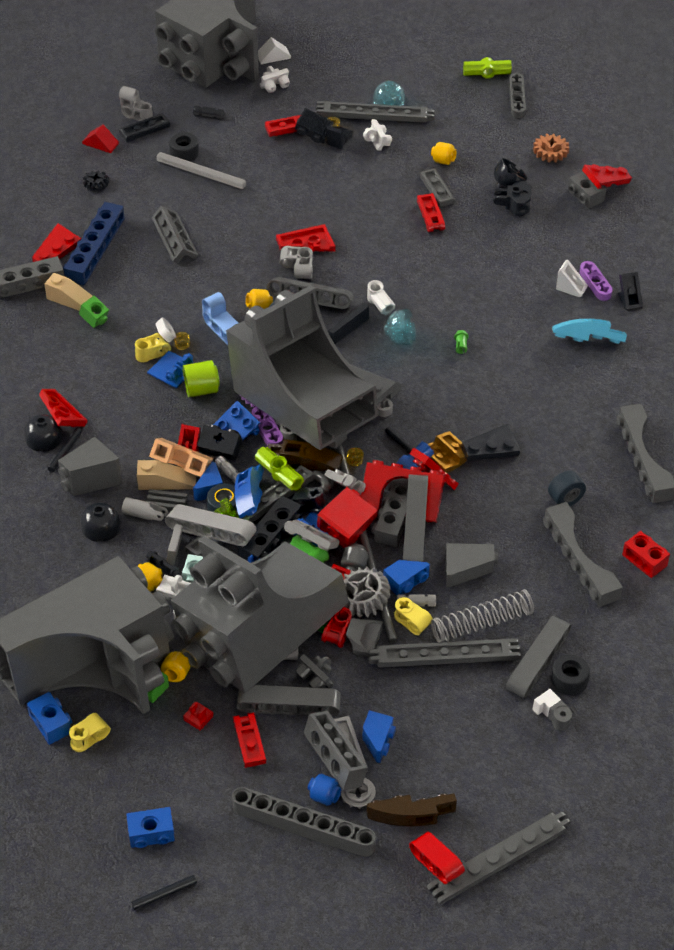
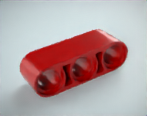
M426 832L409 843L410 850L415 858L443 884H448L465 873L461 860L432 833Z

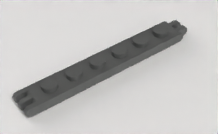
M318 101L315 111L316 114L322 117L425 123L433 121L435 118V111L427 107Z
M518 639L383 645L369 650L368 660L369 664H377L378 667L520 660L521 653Z
M560 812L557 815L550 813L463 864L465 873L448 884H443L439 879H436L429 883L427 888L429 891L434 890L432 895L434 898L439 897L437 902L442 905L561 836L567 831L566 827L571 824L569 818L563 820L566 817L564 812Z

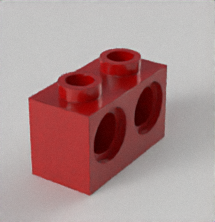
M639 531L624 543L622 553L626 559L650 578H653L668 566L670 553L664 547L658 545L650 536L642 531Z

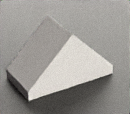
M272 37L258 50V59L261 64L291 58L286 46Z
M565 260L558 271L556 290L581 297L588 285L572 264Z

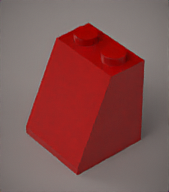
M346 487L317 515V527L340 541L339 545L345 549L350 544H354L377 517L378 510H376V506L372 502H366L362 499L360 493L355 489L351 490Z

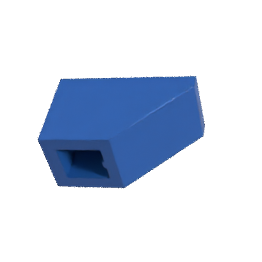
M398 560L384 569L383 575L388 579L391 590L396 595H402L410 592L414 586L428 579L430 565L427 562Z
M369 710L363 725L362 739L375 761L381 763L383 755L387 756L389 751V738L393 739L395 735L394 717Z

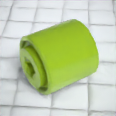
M212 360L183 365V377L188 397L218 392V387H220L217 366L214 365Z

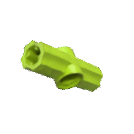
M488 57L483 58L481 61L463 62V75H482V77L488 79L494 75L511 74L512 63L511 60L493 61Z
M268 447L258 449L255 455L256 461L272 474V478L275 481H281L291 491H297L301 488L304 478L287 464L285 457L276 455Z

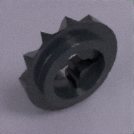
M99 170L86 173L83 177V185L89 190H102L109 184V175H106L105 172L100 173Z

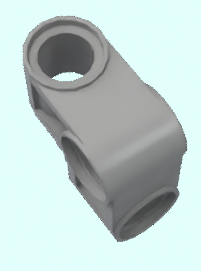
M123 86L120 89L121 112L126 118L142 121L153 117L152 105L140 99L137 89Z
M284 246L281 249L279 264L285 268H294V277L296 279L312 280L313 251L309 247Z

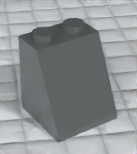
M93 437L58 460L61 487L65 491H69L73 496L117 486L122 483L119 458L96 437Z

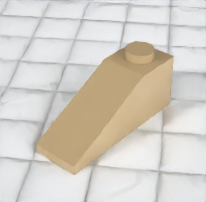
M53 273L45 283L48 300L80 311L81 305L92 297L90 293L71 279Z
M138 460V490L193 489L196 484L197 475L184 471V468L158 460Z

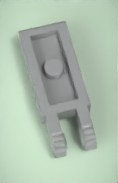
M327 469L324 476L337 484L348 487L351 490L355 489L360 494L366 488L364 482L357 481L354 476L343 473L338 469L335 471Z
M293 520L287 521L284 524L285 531L291 535L296 533L301 535L303 540L318 544V547L322 550L328 551L329 549L337 548L340 541L302 521Z

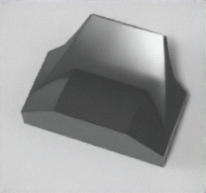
M351 618L346 636L352 643L353 654L368 657V651L376 649L384 622L365 618Z

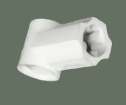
M378 280L369 282L367 300L374 304L381 314H385V316L391 314L395 309V304L383 290V283Z

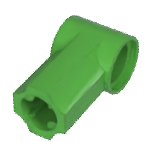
M297 534L290 542L294 547L323 563L329 560L326 550H322L311 542L303 540L301 535Z

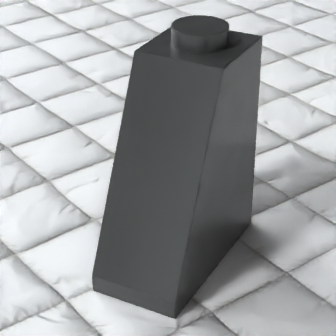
M446 543V587H452L492 573L494 564H498V552H494V544Z

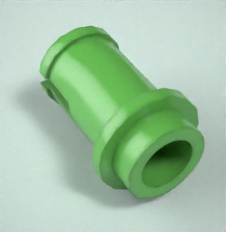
M459 330L454 335L456 352L459 354L467 352L469 336L464 330Z

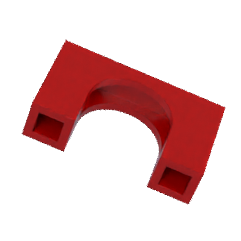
M373 460L372 463L367 462L363 481L366 484V488L361 493V498L366 502H372L376 506V510H378L377 513L381 508L384 490L390 482L400 478L408 479L409 474L427 475L426 522L437 523L445 480L444 475H441L440 471L430 470L427 473L422 472V468L418 467L404 469L403 465L395 463L387 466L384 465L383 461Z

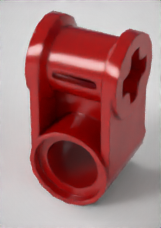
M343 607L330 619L324 628L321 638L322 642L329 641L337 644L339 648L343 647L347 638L346 632L352 618L351 611L348 608Z

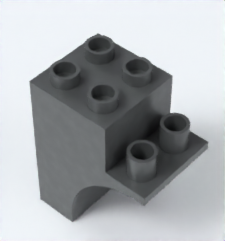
M170 0L155 11V34L158 43L157 60L163 68L171 69L183 75L186 80L194 81L205 88L224 74L231 80H236L240 76H244L254 82L259 79L257 27L253 25L256 22L255 0Z
M310 285L295 294L289 290H283L276 297L273 306L265 309L260 306L251 307L247 311L243 322L237 323L226 330L234 391L317 449H323L378 416L376 385L356 372L335 346L321 317L316 288Z
M204 535L198 540L203 559L190 568V574L194 581L170 600L176 615L172 625L177 634L184 639L186 647L182 649V654L188 657L189 664L195 669L204 666L209 669L212 677L218 684L223 687L232 684L244 693L251 689L349 603L342 573L287 542H283L265 557L250 563Z
M117 556L0 618V679L20 706L50 691L69 687H94L114 692L126 698L142 714L150 711L147 693L165 682L159 666L162 665L165 657L170 653L168 642L174 640V634L169 623L164 619V615L170 613V607L166 598L160 591L151 594L147 589V579L138 566L129 568Z

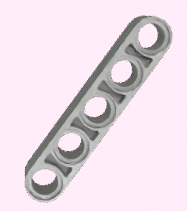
M177 504L165 518L166 525L173 530L175 524H179L183 527L182 532L201 537L204 535L209 539L238 546H246L257 531L256 526L248 520Z

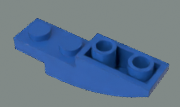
M261 464L246 469L236 477L235 502L240 518L246 515L251 516L257 511L263 493L259 488L264 472Z

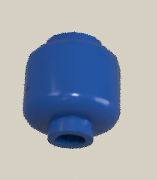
M319 774L315 778H311L308 784L310 798L323 805L329 806L332 803H336L341 795L342 789L337 779L326 774Z

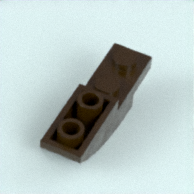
M284 440L283 444H268L267 446L276 455L285 457L287 464L302 465L312 471L339 470L343 456L327 448L319 450L310 443Z
M455 793L441 794L429 799L421 798L412 802L410 795H397L391 799L374 800L371 803H367V818L395 826L415 827L437 824L439 815L456 812L457 799Z

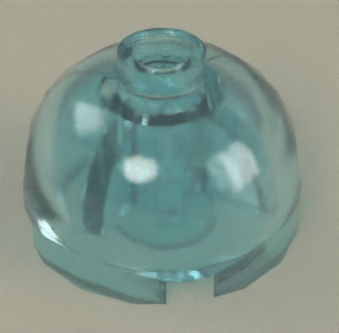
M394 81L382 82L374 91L373 102L379 105L402 106L405 104L404 89Z
M408 308L392 313L387 320V325L384 326L385 334L389 335V338L399 345L413 344L412 341H415L416 338L415 323L410 321V317L413 316Z

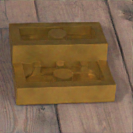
M450 431L437 435L434 442L428 444L434 451L430 458L446 473L467 462L461 449L462 442Z

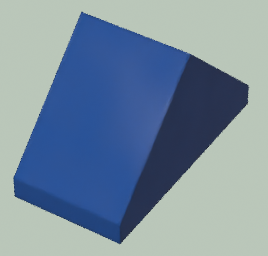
M211 462L193 487L194 500L201 501L207 499V494L212 487L223 484L215 462Z

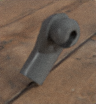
M314 471L315 481L321 483L320 488L323 489L324 493L328 494L329 490L333 487L331 479L318 471Z

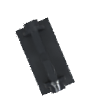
M149 551L147 553V562L162 570V578L164 575L171 577L176 575L182 576L179 568L170 565L157 552Z

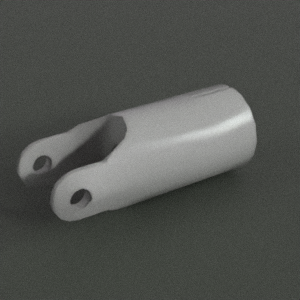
M129 497L124 499L122 505V514L146 520L162 521L168 515V510L165 507Z

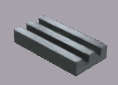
M149 489L146 502L165 507L168 511H171L176 506L175 504L186 505L187 494Z

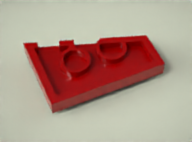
M592 164L584 165L582 169L597 189L602 188L603 185L611 187L613 183L615 185L628 184L632 179L627 169L623 167L614 168Z
M58 223L32 256V260L35 262L56 256L60 260L77 247L78 241H81L82 238Z
M325 224L276 235V241L280 250L284 246L309 247L312 251H336V246Z
M56 389L41 390L39 396L58 426H86L88 420Z
M416 448L412 449L410 455L414 458L413 462L418 465V468H422V471L427 473L430 470L440 471L441 475L445 477L444 484L454 490L459 485L458 482L451 479L450 475L440 469L441 467L430 457Z

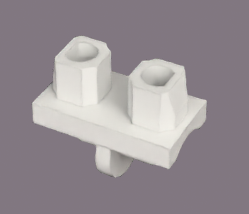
M268 66L267 72L263 73L261 77V89L265 88L268 93L276 90V84H280L281 88L288 87L290 83L288 69L279 71L278 68L274 69L272 66Z
M372 119V125L370 128L365 129L363 137L366 141H372L375 148L381 151L383 146H390L392 137L391 135H385V125H379L377 120Z
M164 575L156 591H160L167 600H171L191 583L183 581L180 575L175 577Z

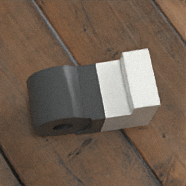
M551 689L534 699L532 710L537 715L543 712L552 721V726L556 730L564 731L569 728L572 712Z

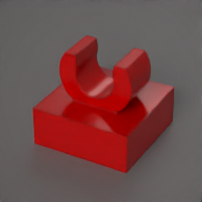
M196 701L183 715L184 721L201 731L213 718V711Z

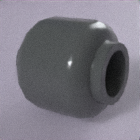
M350 544L343 551L341 565L343 568L353 570L354 572L358 571V567L364 570L369 554L364 546Z

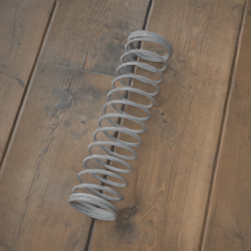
M523 589L520 593L515 592L514 596L508 594L507 598L501 596L499 600L494 599L492 603L490 601H487L485 605L480 603L478 608L472 606L470 610L465 608L463 612L457 611L456 615L450 613L449 617L443 615L441 620L434 618L431 621L434 637L438 643L445 640L449 641V635L443 623L444 617L448 619L450 633L456 639V631L450 620L451 615L455 617L457 630L460 636L463 637L464 631L457 618L458 613L463 615L464 627L467 633L471 634L470 624L464 615L466 610L470 612L473 629L478 632V624L472 613V608L477 609L480 626L485 630L486 624L479 610L480 605L484 607L487 623L492 627L493 621L486 608L487 603L492 605L494 620L499 625L500 617L493 605L494 601L499 602L501 617L504 622H507V614L501 603L502 598L506 600L507 611L512 620L515 619V614L508 601L509 596L513 597L514 608L517 616L520 618L522 617V611L515 595H520L521 606L526 615H531L534 612L533 600L529 592ZM524 593L526 594V596H527V598H528V601H529V604H530V611H529L527 602H526V600H525V598H524ZM515 601H516V603H517V605H518V608H519V611H520V615L518 614ZM508 604H509V606H510V608H511V611H512V614H513V618H512V616H511V614H510V611H509V608H508ZM501 607H502V609H503V611H504L506 620H505L504 617H503V614H502V611H501ZM494 610H495V612H496V614H497L498 622H497V620H496V617H495V614H494ZM487 613L490 617L491 624L489 623ZM435 623L438 626L441 635V640L437 634Z

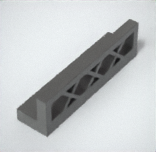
M161 206L153 215L152 220L172 261L179 263L185 255L196 259L198 253L177 212Z

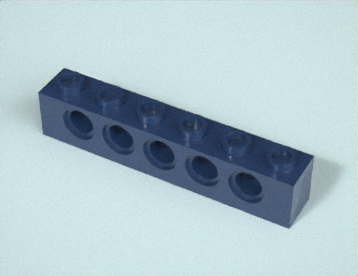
M104 202L102 207L98 209L97 215L91 220L89 228L85 230L81 241H78L75 251L70 254V259L63 266L65 277L71 279L76 284L85 286L125 219L124 206Z

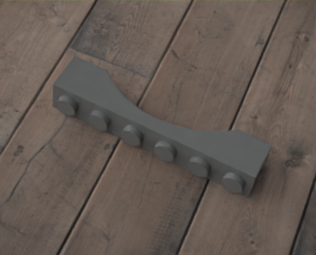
M642 403L620 407L619 415L616 417L617 424L622 428V436L624 440H627L628 451L632 453L634 465L639 469V477L641 482L645 484L646 495L650 496L652 503L674 500V479L672 474L658 465L644 447L642 434L646 427L647 415Z
M564 502L546 508L545 517L543 518L544 525L551 531L554 541L560 545L563 555L569 559L572 569L580 576L582 585L586 586L589 590L591 599L595 600L599 607L621 600L623 587L614 573L592 562L580 549L574 535L576 515L568 503Z

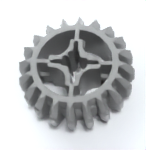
M366 566L364 570L358 567V571L354 572L351 570L350 575L344 574V583L349 603L344 607L351 611L352 617L357 614L361 618L365 614L368 618L370 613L376 615V610L383 611V605H388L387 599L390 598L391 588L388 584V579L381 571L377 572L375 568L370 570ZM374 585L378 587L377 591L373 589ZM350 593L353 594V599L349 598Z

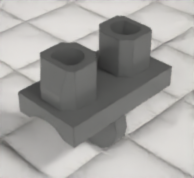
M304 654L299 658L302 663L296 669V673L303 680H306L313 673L315 677L308 683L312 688H324L327 686L330 689L334 685L324 673V671L328 674L332 672L330 667L331 659L326 656L322 659L319 656L315 657L316 665Z

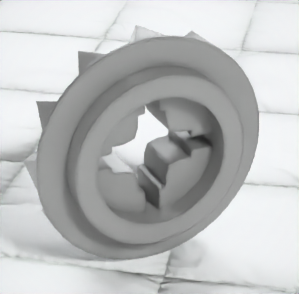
M364 778L362 787L358 788L360 793H362L360 798L356 797L355 794L357 788L341 791L343 802L349 804L350 808L354 806L359 809L362 806H367V803L374 801L376 793L375 786L367 778Z

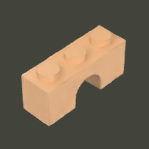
M164 438L155 439L149 457L161 462L178 465L184 468V471L199 477L203 475L213 461L212 457Z

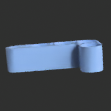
M217 292L202 300L203 318L206 324L228 345L226 330L238 322L226 311V301L223 295Z

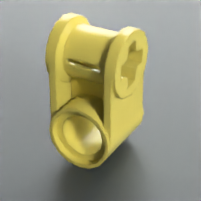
M159 333L140 338L135 342V357L139 362H148L162 357L171 350L170 344L166 343Z
M399 598L395 603V620L414 635H420L431 624L433 618L430 613L419 607L409 598Z
M92 713L70 728V747L76 752H83L107 737L111 728L97 713Z

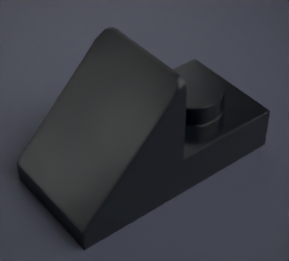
M327 126L328 145L342 149L346 137H352L353 131L340 126Z
M638 272L619 275L621 292H618V296L625 310L643 307Z

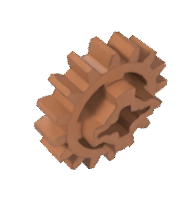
M546 134V137L541 135L540 139L536 138L534 142V154H537V158L542 157V161L547 159L549 163L552 160L556 163L557 159L562 161L563 157L566 158L567 154H569V142H566L565 138L561 139L560 135L557 137L555 134L550 136Z

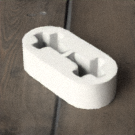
M162 317L155 323L159 334L167 342L170 343L176 337L173 327L166 319Z

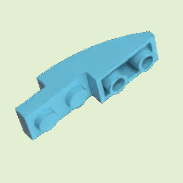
M576 319L562 322L552 327L553 333H556L555 336L561 338L570 336L578 342L588 341L590 334L596 339L610 338L609 341L618 344L620 341L625 342L627 337L625 332L610 329V321L601 319Z

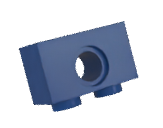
M48 692L27 703L29 716L49 745L69 735L72 720L67 712L64 713L62 711V705L57 697L53 698L51 693Z
M170 807L126 813L131 848H143L147 845L167 844L175 841Z

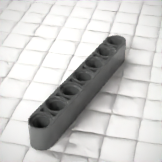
M239 787L232 792L233 811L240 816L360 856L367 857L375 851L376 835L369 828L245 787Z

